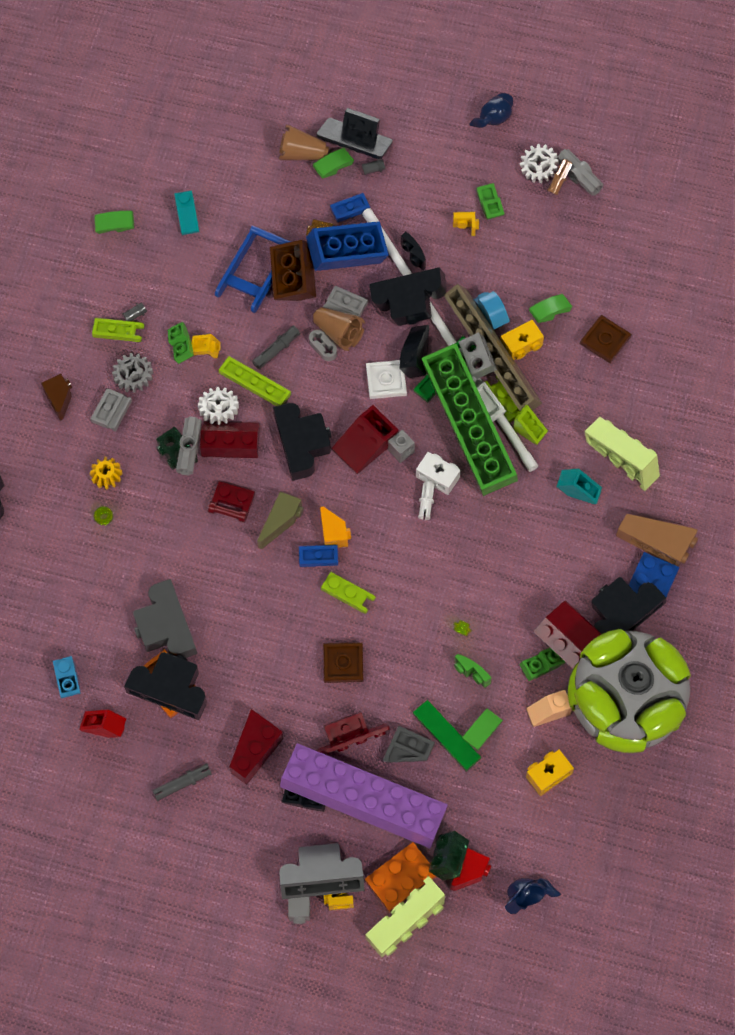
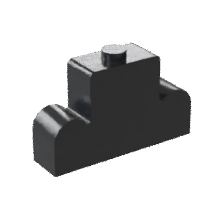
M440 267L370 284L373 303L381 311L390 310L391 318L398 326L413 325L419 321L430 319L432 317L430 297L440 299L445 295L447 289L445 274Z
M294 403L273 407L275 421L292 481L311 476L315 471L314 458L331 453L329 438H332L330 428L325 426L321 413L301 417L300 408Z
M618 577L609 586L607 584L598 591L599 594L592 599V608L603 619L597 621L594 627L601 634L617 629L633 631L666 604V597L654 584L649 582L643 583L639 587L638 593H635L623 578Z
M162 652L152 673L145 666H137L131 671L124 686L126 693L196 720H200L207 703L203 689L196 686L193 687L199 675L197 665L189 662L187 658L181 655L176 657Z

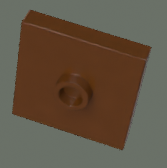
M600 315L581 339L580 344L611 363L631 338L632 334L603 315Z
M363 642L323 643L324 683L364 682Z

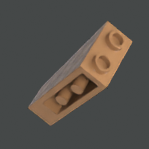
M626 514L616 536L657 558L679 567L681 563L685 564L688 559L689 553L687 551L689 548H694L696 545L698 530Z

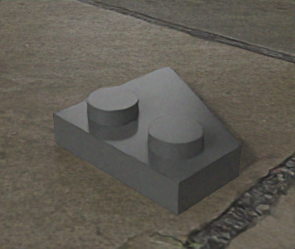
M398 726L382 761L385 763L427 761L435 742Z

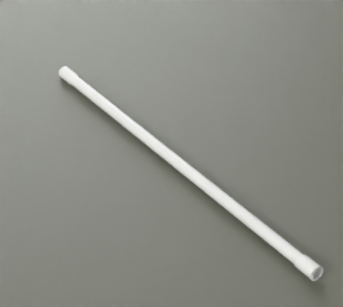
M371 208L363 211L362 215L367 223L379 222ZM382 228L388 254L403 276L412 274ZM430 302L431 320L448 346L457 343ZM472 376L476 387L483 383L481 378L476 379ZM505 415L499 416L496 419L516 449L529 472L535 470L538 464L533 456L527 451Z

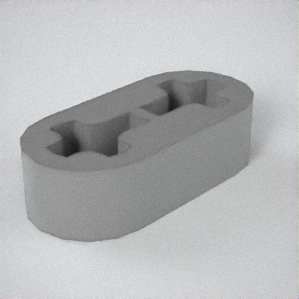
M314 330L310 333L309 343L311 347L325 361L334 360L337 357L336 345L321 330ZM314 337L320 338L321 343L318 340L314 341ZM326 349L328 351L332 350V354L326 353Z

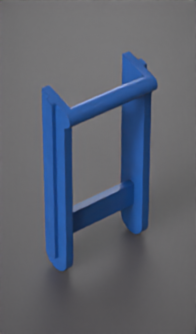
M252 225L246 239L218 284L215 296L221 297L228 285L256 297L250 310L256 313L273 284L272 270L262 287L234 276V273L257 235L279 245L291 241Z

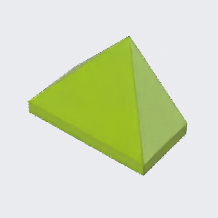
M528 405L523 407L514 420V431L536 445L548 432Z

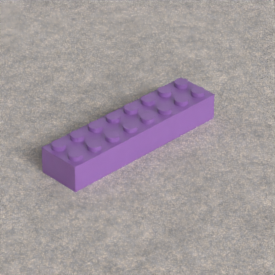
M298 743L280 783V787L427 848H431L448 805Z

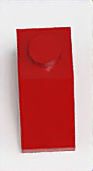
M109 709L85 711L79 730L107 738L121 737L127 718Z
M467 848L451 883L450 890L456 891L481 882L483 876L487 877L492 865H489L490 858Z

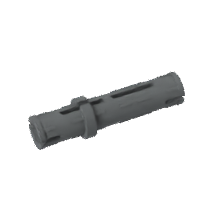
M292 325L284 334L279 335L274 343L252 360L254 366L260 370L281 350L288 348L289 344L301 334L300 331Z
M205 763L192 771L188 770L186 774L156 789H152L157 801L191 784L195 785L197 781L212 775L208 764Z

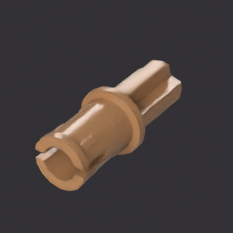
M566 159L562 160L556 174H553L554 178L547 191L558 195L563 182L567 180L565 178L572 166V162Z

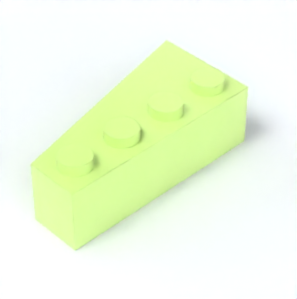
M599 417L585 430L586 442L602 456L606 457L608 455L615 467L619 468L621 466L626 471L627 477L632 481L634 479L638 480L641 483L640 488L644 491L660 477L656 452L644 447L639 440L629 437L624 430H619L609 420Z
M429 876L423 881L425 885L421 889L415 888L410 893L406 903H399L391 911L392 916L390 918L388 915L385 916L365 934L366 940L381 957L391 955L397 949L396 945L399 942H406L413 935L411 933L417 927L421 929L428 923V917L432 914L436 916L444 909L445 894Z

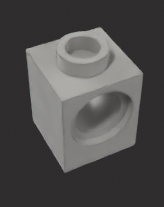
M401 430L388 440V451L401 463L415 452V442Z
M310 897L288 899L289 921H293L294 924H304L306 921H310Z

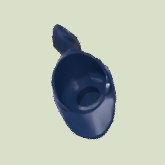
M501 93L493 97L482 107L480 118H474L469 125L483 128L487 124L492 126L502 124L512 114L513 97L507 93Z
M520 878L508 887L507 895L509 901L505 905V909L510 914H516L521 909H526L528 906L540 902L546 894L550 897H558L561 893L546 879Z

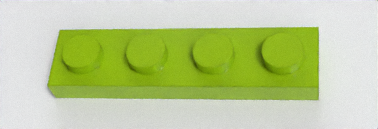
M230 356L219 368V374L275 406L285 404L291 396V391Z

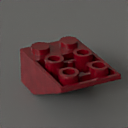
M372 405L354 421L335 443L332 450L358 474L388 449V440L399 433V429Z

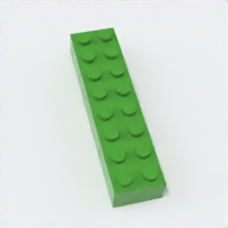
M452 344L423 357V366L482 495L485 496L517 482V473L457 344Z

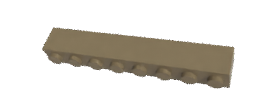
M459 284L454 286L444 297L470 336L478 332L484 336L497 368L494 372L518 409L521 411L525 405H528L533 411L542 404L541 400L468 290Z

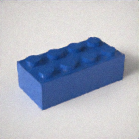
M380 221L313 228L306 237L315 271L381 264L389 255Z

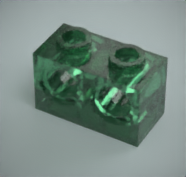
M175 426L156 438L158 445L156 449L161 456H166L168 459L167 463L172 470L177 468L180 439L182 437ZM167 443H174L172 446H166Z
M456 831L439 835L429 872L443 881L460 877L469 840Z

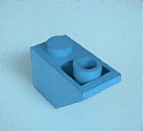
M72 656L54 660L53 666L61 699L81 694L76 665Z

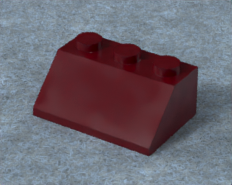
M204 421L200 436L201 456L258 458L260 423L221 422L218 425L217 422L210 424V421Z
M566 600L548 614L534 630V633L572 669L580 661V653L592 640L601 635Z

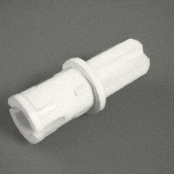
M429 481L423 483L422 495L419 498L421 503L418 518L422 520L424 512H426L425 520H430L431 507L434 503V483Z

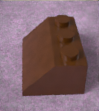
M297 240L271 246L270 258L274 300L302 301L316 298L314 266L308 243L304 240Z

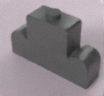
M171 579L154 584L148 592L152 605L133 612L137 627L134 628L137 638H142L147 652L167 646L169 654L176 657L181 655L188 658L196 655L197 650Z
M338 843L299 847L300 865L285 864L279 871L282 899L365 891L361 860L350 857L341 861Z

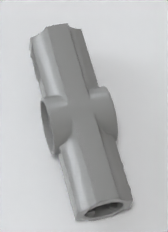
M564 149L560 152L557 158L560 164L563 159L572 162L568 172L570 179L575 184L579 183L591 196L597 195L604 184L592 173L589 164L585 161H580L569 149Z
M189 416L184 421L176 472L182 475L189 476L193 474L202 423L196 417ZM188 444H192V445H193V446L190 447V448H186V447H185V446L188 445Z

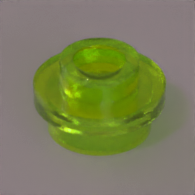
M99 507L94 512V519L99 525H107L113 519V512L108 507ZM104 514L107 515L104 519L100 518Z
M459 620V623L454 622L453 624L455 625L453 630L464 636H468L472 632L469 628L470 624Z

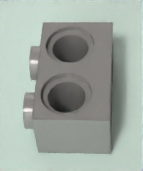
M478 332L459 341L461 347L459 350L463 359H466L467 368L472 376L478 379L497 370L483 335ZM476 345V349L470 352L471 346ZM483 361L482 366L476 369L477 363Z

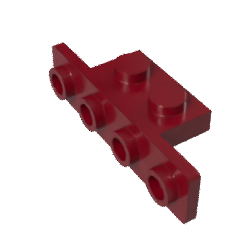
M358 712L324 725L330 744L315 751L330 756V752L335 750L338 752L344 751L349 748L348 745L356 743V745L365 743L369 737H381L390 728L389 725L384 723L367 729L362 712Z

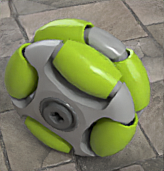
M617 629L601 634L580 653L581 659L573 668L569 678L568 700L570 707H572L571 710L574 711L580 724L592 737H596L595 741L598 744L617 752L639 753L644 752L645 747L650 748L659 744L673 731L679 729L686 717V709L690 698V681L688 679L691 677V674L683 656L672 644L661 637L656 639L655 636L647 633Z

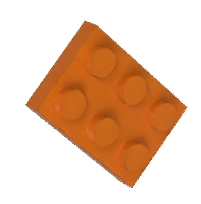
M412 842L364 880L390 913L399 903L406 901L415 888L421 889L425 885L423 881L428 876L433 880L438 876V873L414 842Z

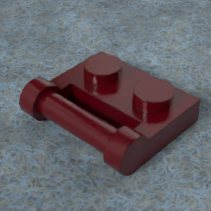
M219 481L212 501L209 504L208 513H219L237 518L240 522L245 523L255 497V491ZM218 503H223L226 505L237 507L242 509V511L240 512L226 507L219 506Z

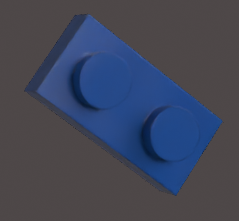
M364 193L330 205L337 223L360 215L364 210L370 208Z
M338 545L299 546L300 567L338 566Z

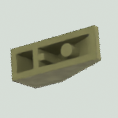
M280 491L257 540L258 548L263 549L292 526L297 517H301L304 510L301 499Z

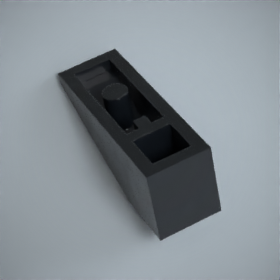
M429 325L412 327L401 350L399 369L409 378L426 376L422 358L428 355Z

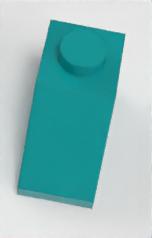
M192 190L174 193L182 235L200 232Z
M579 468L562 470L556 486L567 496L591 504H597L602 490L599 484Z

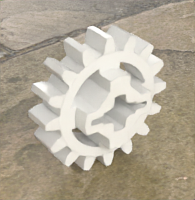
M537 144L535 149L533 146H530L531 151L525 150L526 156H521L523 161L520 163L522 174H526L527 180L531 178L533 183L536 179L539 180V183H542V179L548 182V177H554L553 171L558 170L556 166L559 165L557 153H553L552 147L548 150L546 144L543 148L540 147V144Z
M219 387L216 388V391H213L210 388V393L203 392V397H199L198 410L200 416H204V421L210 419V424H213L214 421H217L218 425H220L221 421L228 423V418L233 420L234 415L238 414L239 402L237 401V396H233V391L227 392L226 388L221 391Z

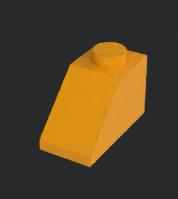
M324 506L320 507L325 545H338V548L348 547V540L351 539L350 528H346L345 521Z

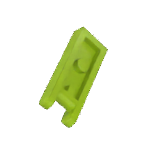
M95 318L92 336L94 338L141 342L142 337L135 335L136 329H144V323Z
M496 376L498 382L491 386L487 380L484 381L507 411L504 415L509 423L514 421L520 410Z
M330 572L321 586L322 591L364 614L368 611L366 607L362 606L366 598L374 601L376 598L373 594Z

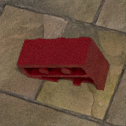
M252 709L229 766L231 774L246 785L284 739L283 732Z

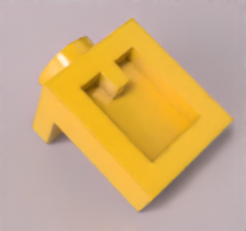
M453 212V227L460 229L471 227V236H475V230H479V219H475V212Z
M212 334L195 335L192 337L191 344L194 355L209 354L213 358H218L221 343Z
M340 893L336 897H332V894L324 895V905L329 904V910L354 908L353 895L349 896L348 893Z

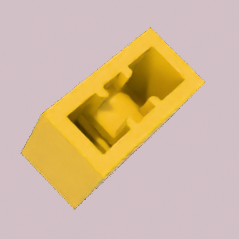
M530 320L501 335L500 340L513 360H519L530 351L540 349L543 345L544 336L535 322Z
M560 749L556 752L550 751L539 764L535 762L527 768L526 778L540 796L573 774L574 767ZM545 769L548 771L552 769V774L550 772L545 773Z

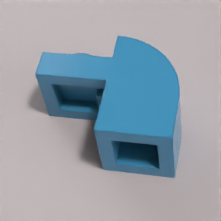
M484 292L474 299L493 329L510 322L505 306L496 292Z

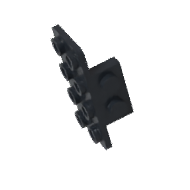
M349 108L345 110L343 122L328 118L316 135L317 138L323 141L337 144L340 147L354 150L357 153H363L374 159H382L393 143L391 138L378 134L380 119Z

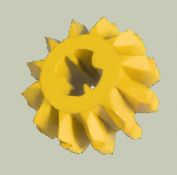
M104 457L103 461L97 459V464H92L90 476L92 477V482L97 484L98 488L105 486V489L108 490L109 485L115 488V482L121 481L120 476H122L123 472L120 469V464L118 462L115 463V459L111 458L108 461L107 457Z

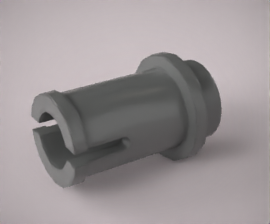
M383 159L362 164L364 175L385 170Z
M141 302L139 304L136 303V306L122 314L126 321H133L141 315L144 316L147 310Z

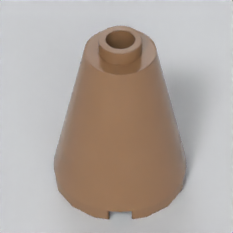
M285 125L284 129H287V131L282 136L279 153L282 155L279 156V160H319L328 154L329 147L326 146V142L291 125Z
M325 307L317 309L313 314L314 323L342 350L349 351V347H355L361 340L364 333L362 323L365 324L363 318Z

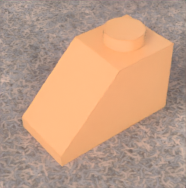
M566 690L547 695L526 708L533 727L569 716L572 711Z

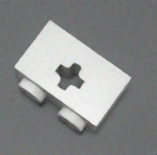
M427 452L416 469V478L423 482L429 481L434 483V488L449 495L460 478V469L453 463L445 462L439 455Z

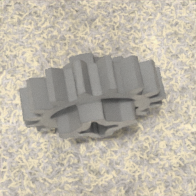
M130 353L128 358L123 355L122 361L117 359L118 365H113L114 371L112 375L119 389L125 387L126 392L132 389L133 393H135L137 388L142 391L143 385L149 386L148 381H152L153 369L151 368V362H147L146 357L141 359L140 354L133 357V354Z

